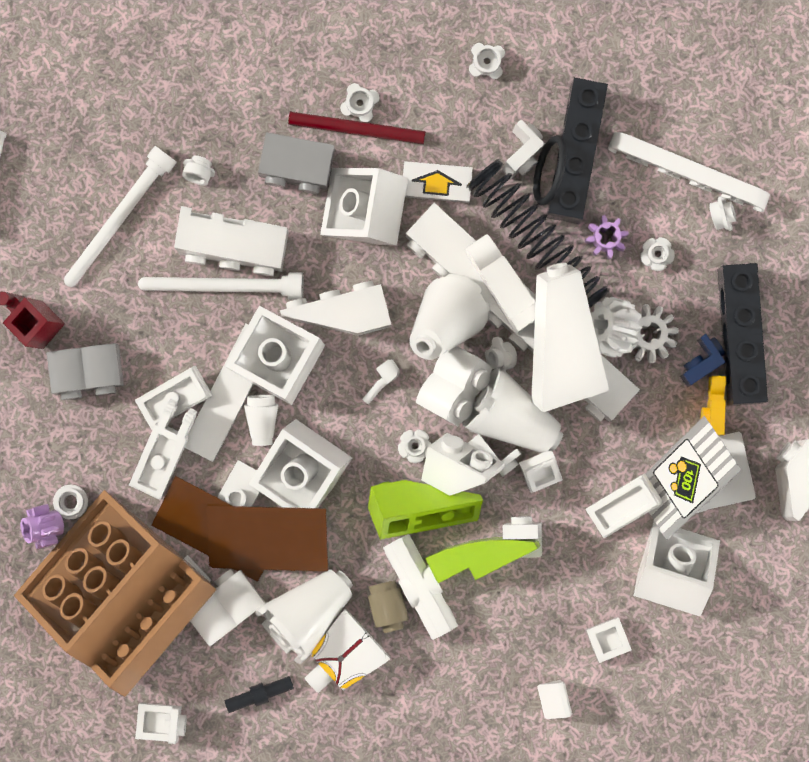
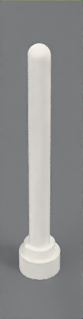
M153 147L147 155L149 160L146 162L148 166L64 277L66 286L74 287L158 175L162 177L165 172L169 173L177 163L174 159L158 147Z
M289 272L288 276H282L281 279L142 277L138 281V286L143 291L281 293L282 296H288V300H297L303 298L304 275L303 272Z

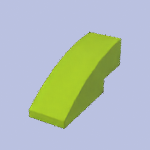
M492 537L453 545L431 554L425 559L437 583L467 568L470 569L474 579L477 580L538 549L541 545L538 539H503V537Z

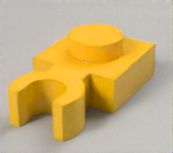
M711 376L708 378L707 407L701 408L700 419L705 416L718 436L725 435L726 400H724L726 376Z

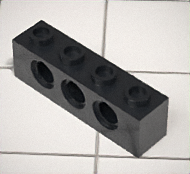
M575 77L572 81L561 135L567 149L566 165L560 187L555 197L548 203L547 218L575 224H580L583 220L608 88L606 83ZM558 151V156H557V161H556V166H555V172H554L553 182H554V179H555V176H556V173H557V168H558V163H559V151Z
M758 264L722 265L717 269L722 340L725 351L724 367L727 406L763 404L768 402Z

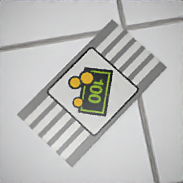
M705 416L646 473L663 501L660 506L651 510L649 514L666 540L675 534L741 471Z

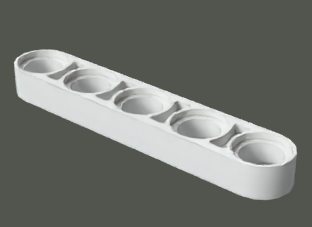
M621 132L613 133L608 146V150L615 154L619 151L626 154L627 159L644 166H648V164L658 167L657 171L676 179H680V177L690 180L689 184L708 192L712 190L722 193L721 196L740 205H743V203L752 205L755 211L764 212L770 198L768 192Z

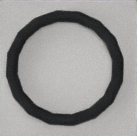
M559 135L551 137L546 142L536 164L533 193L535 201L540 206L547 205L555 197L564 175L567 149L564 139ZM558 143L559 163L557 173L549 193L542 198L540 192L542 169L551 147Z

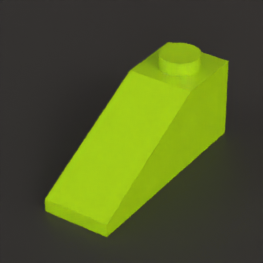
M408 480L387 481L371 486L368 509L379 539L382 540L478 521L483 499L480 494L465 491L449 496L431 485Z

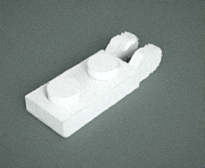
M172 399L167 403L160 421L155 424L129 483V486L159 500L165 494L189 439L188 433L198 412L190 408L183 417V423L179 431L170 428L168 424L174 416L178 404L177 401Z

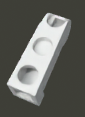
M486 234L466 247L465 251L515 333H519L534 323L536 301L505 256H502L490 236Z

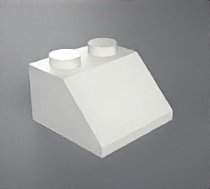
M332 168L320 235L376 245H397L408 177L379 168Z
M259 306L225 367L266 392L292 405L323 351L325 344L319 337Z
M295 419L282 429L249 485L281 507L319 508L340 479L352 457Z
M809 439L794 441L792 444L788 442L776 457L780 461L775 470L781 514L787 521H800L809 509Z
M654 521L637 574L633 596L701 616L713 590L720 540L681 528L666 540Z

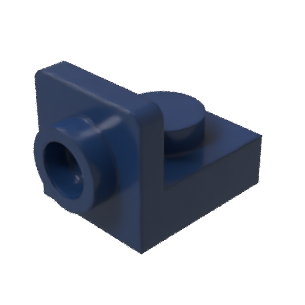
M704 334L697 340L708 358L704 360L700 354L683 365L687 372L680 377L687 388L725 363L722 357L725 355V351L715 337L710 339L707 334Z

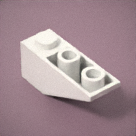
M373 281L353 285L354 291L340 294L339 289L319 294L320 300L307 303L306 298L293 300L286 303L287 309L280 310L281 316L284 319L357 336L392 327L381 284L374 286Z

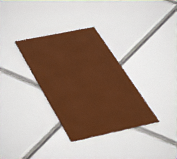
M175 476L151 526L209 556L206 505H232ZM234 569L236 571L241 570L245 576L257 582L264 571Z
M206 505L209 567L222 569L328 571L326 509Z

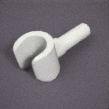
M392 359L387 360L376 368L382 378L363 397L362 400L367 404H370L382 388L399 376L400 370Z

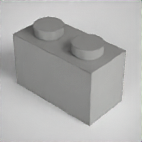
M266 132L258 174L261 178H265V184L285 188L287 182L299 185V191L319 194L320 189H328L335 147L331 144Z

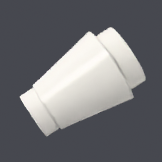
M274 395L247 396V404L244 405L252 445L254 446L273 444L279 405L275 403Z

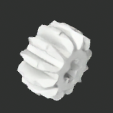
M605 297L602 302H597L594 305V312H590L600 354L610 357H621L623 353H631L632 343L639 342L637 332L643 328L638 324L641 314L635 310V305L629 301L615 297Z
M648 304L642 306V316L638 324L643 327L642 329H646L650 325L656 329L653 333H657V339L653 338L646 342L642 339L645 334L641 335V330L637 332L639 342L632 343V350L635 347L638 349L635 355V361L637 362L642 360L645 352H647V360L650 364L656 362V352L661 358L665 359L669 354L663 345L669 348H675L677 342L668 338V335L679 333V329L677 327L667 328L666 324L670 323L674 317L670 314L662 320L660 316L663 312V307L661 306L654 310L653 315H651Z

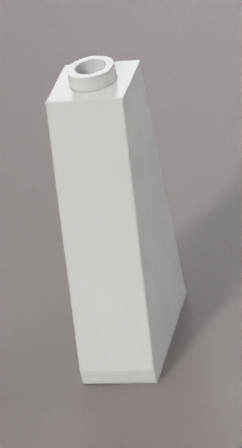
M557 263L547 267V272L538 274L536 280L532 400L533 404L542 412L609 391L581 271L570 264L567 265V263Z

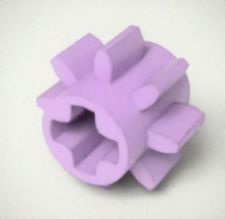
M602 215L599 227L593 223L589 224L588 228L594 234L586 238L585 243H593L596 247L593 251V256L603 251L606 252L607 258L611 259L614 248L622 252L626 247L620 240L625 238L629 232L620 231L618 225L621 219L618 218L614 223L607 222L605 215ZM609 229L613 232L611 238L615 243L609 241L604 245L600 242L602 235L598 232L605 233Z
M48 504L26 510L28 517L21 520V532L24 540L27 543L35 542L36 549L58 544L57 536L62 535L64 532V523L60 513L57 510L49 511Z

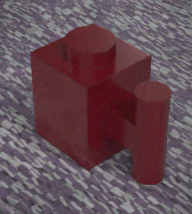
M0 292V305L6 306L11 312L3 324L25 347L44 349L65 325L43 301L26 298L23 295Z

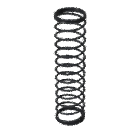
M496 159L466 185V188H469L468 191H472L481 184L474 192V197H479L497 186L483 202V208L489 207L509 194L491 214V218L500 216L518 204L502 221L500 228L509 226L527 214L511 231L509 239L520 235L536 224L518 244V249L524 248L547 232L527 254L526 259L535 257L557 242L536 264L535 270L544 267L565 253L557 261V263H561L573 250L574 246L570 245L544 262L564 240L565 235H560L533 253L555 230L556 225L549 226L525 242L546 220L547 214L540 216L516 232L536 211L539 204H534L507 222L530 197V194L523 195L498 212L521 187V183H517L488 203L496 192L511 178L512 173H508L478 193L502 168L504 163L500 159ZM583 256L575 257L567 265L574 263L572 266L576 267L581 262ZM591 266L580 270L581 273L584 272L582 280L590 272ZM596 276V277L590 279L589 281H587L586 283H584V287H586V286L589 285L590 283L594 282V283L585 291V292H586V295H587V294L596 286V284L599 282V280H600V277H599V276ZM604 286L587 298L589 309L610 291L608 286Z

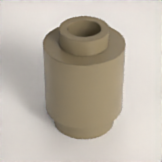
M396 580L369 586L371 595L368 596L375 628L382 627L383 633L404 629L403 621L409 620L402 589L397 587Z

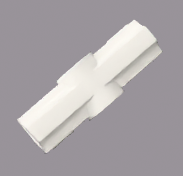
M407 534L383 547L391 566L395 569L400 579L398 582L411 607L415 608L431 639L434 640L458 627L450 607L446 604L441 594L443 591L439 583H437L429 565H425L410 535Z

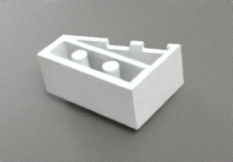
M181 206L174 248L180 255L186 256L185 262L205 265L206 260L219 261L220 268L239 271L240 265L254 267L253 273L264 276H274V271L282 272L289 234L287 227L248 219L243 221L225 218L223 214L212 213V215L191 212L192 208Z

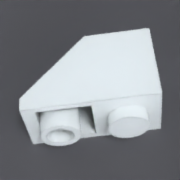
M446 433L428 446L421 480L451 496L485 484L504 469L505 463L494 458L488 452L481 451L464 442L461 438Z

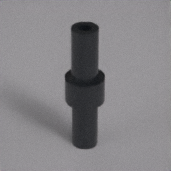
M287 676L264 686L263 683L249 687L250 691L226 699L224 702L228 713H232L253 704L257 707L268 703L269 698L293 690L294 687L290 676Z

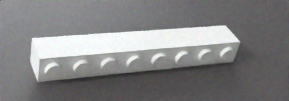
M433 203L406 232V238L410 240L407 247L419 258L422 259L426 255L435 263L432 267L433 271L441 278L446 277L447 274H458L468 277L478 284L483 290L481 293L482 297L490 305L488 321L496 328L503 325L512 333L509 340L521 351L524 352L528 348L534 352L535 322L519 333H515L465 251V248L476 240L440 207ZM526 287L531 296L536 301V295L528 287ZM601 355L609 391L584 399L589 403L585 409L598 421L601 422L605 418L610 422L640 389Z

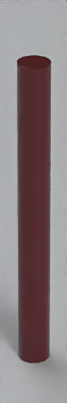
M292 111L289 113L288 125L422 145H424L426 131Z

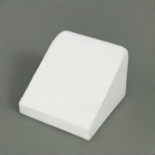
M557 680L537 686L546 719L571 717L572 711L566 685L563 681Z

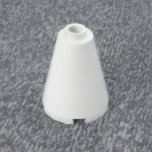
M447 274L446 277L436 278L430 283L424 293L409 340L410 346L416 355L426 360L436 359L475 336L484 328L489 320L490 305L482 297L481 293L483 290L478 284L468 277L458 274Z
M495 368L490 373L491 377L488 385L482 390L476 402H473L472 413L463 421V426L469 429L470 432L539 453L547 452L549 449L554 451L563 437V433L560 432L561 424L548 411L542 412L533 404L532 396L506 371Z
M330 569L263 604L255 610V614L257 617L265 616L266 620L262 623V626L286 654L293 650L298 655L293 660L302 664L352 597L350 588L353 584L342 571L339 570L335 573Z

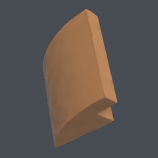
M104 490L19 588L14 597L67 654L89 666L110 689L126 697L217 589L160 536Z

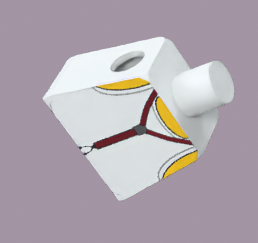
M345 608L310 655L319 665L305 677V680L317 693L324 689L332 680L344 690L390 660V656Z

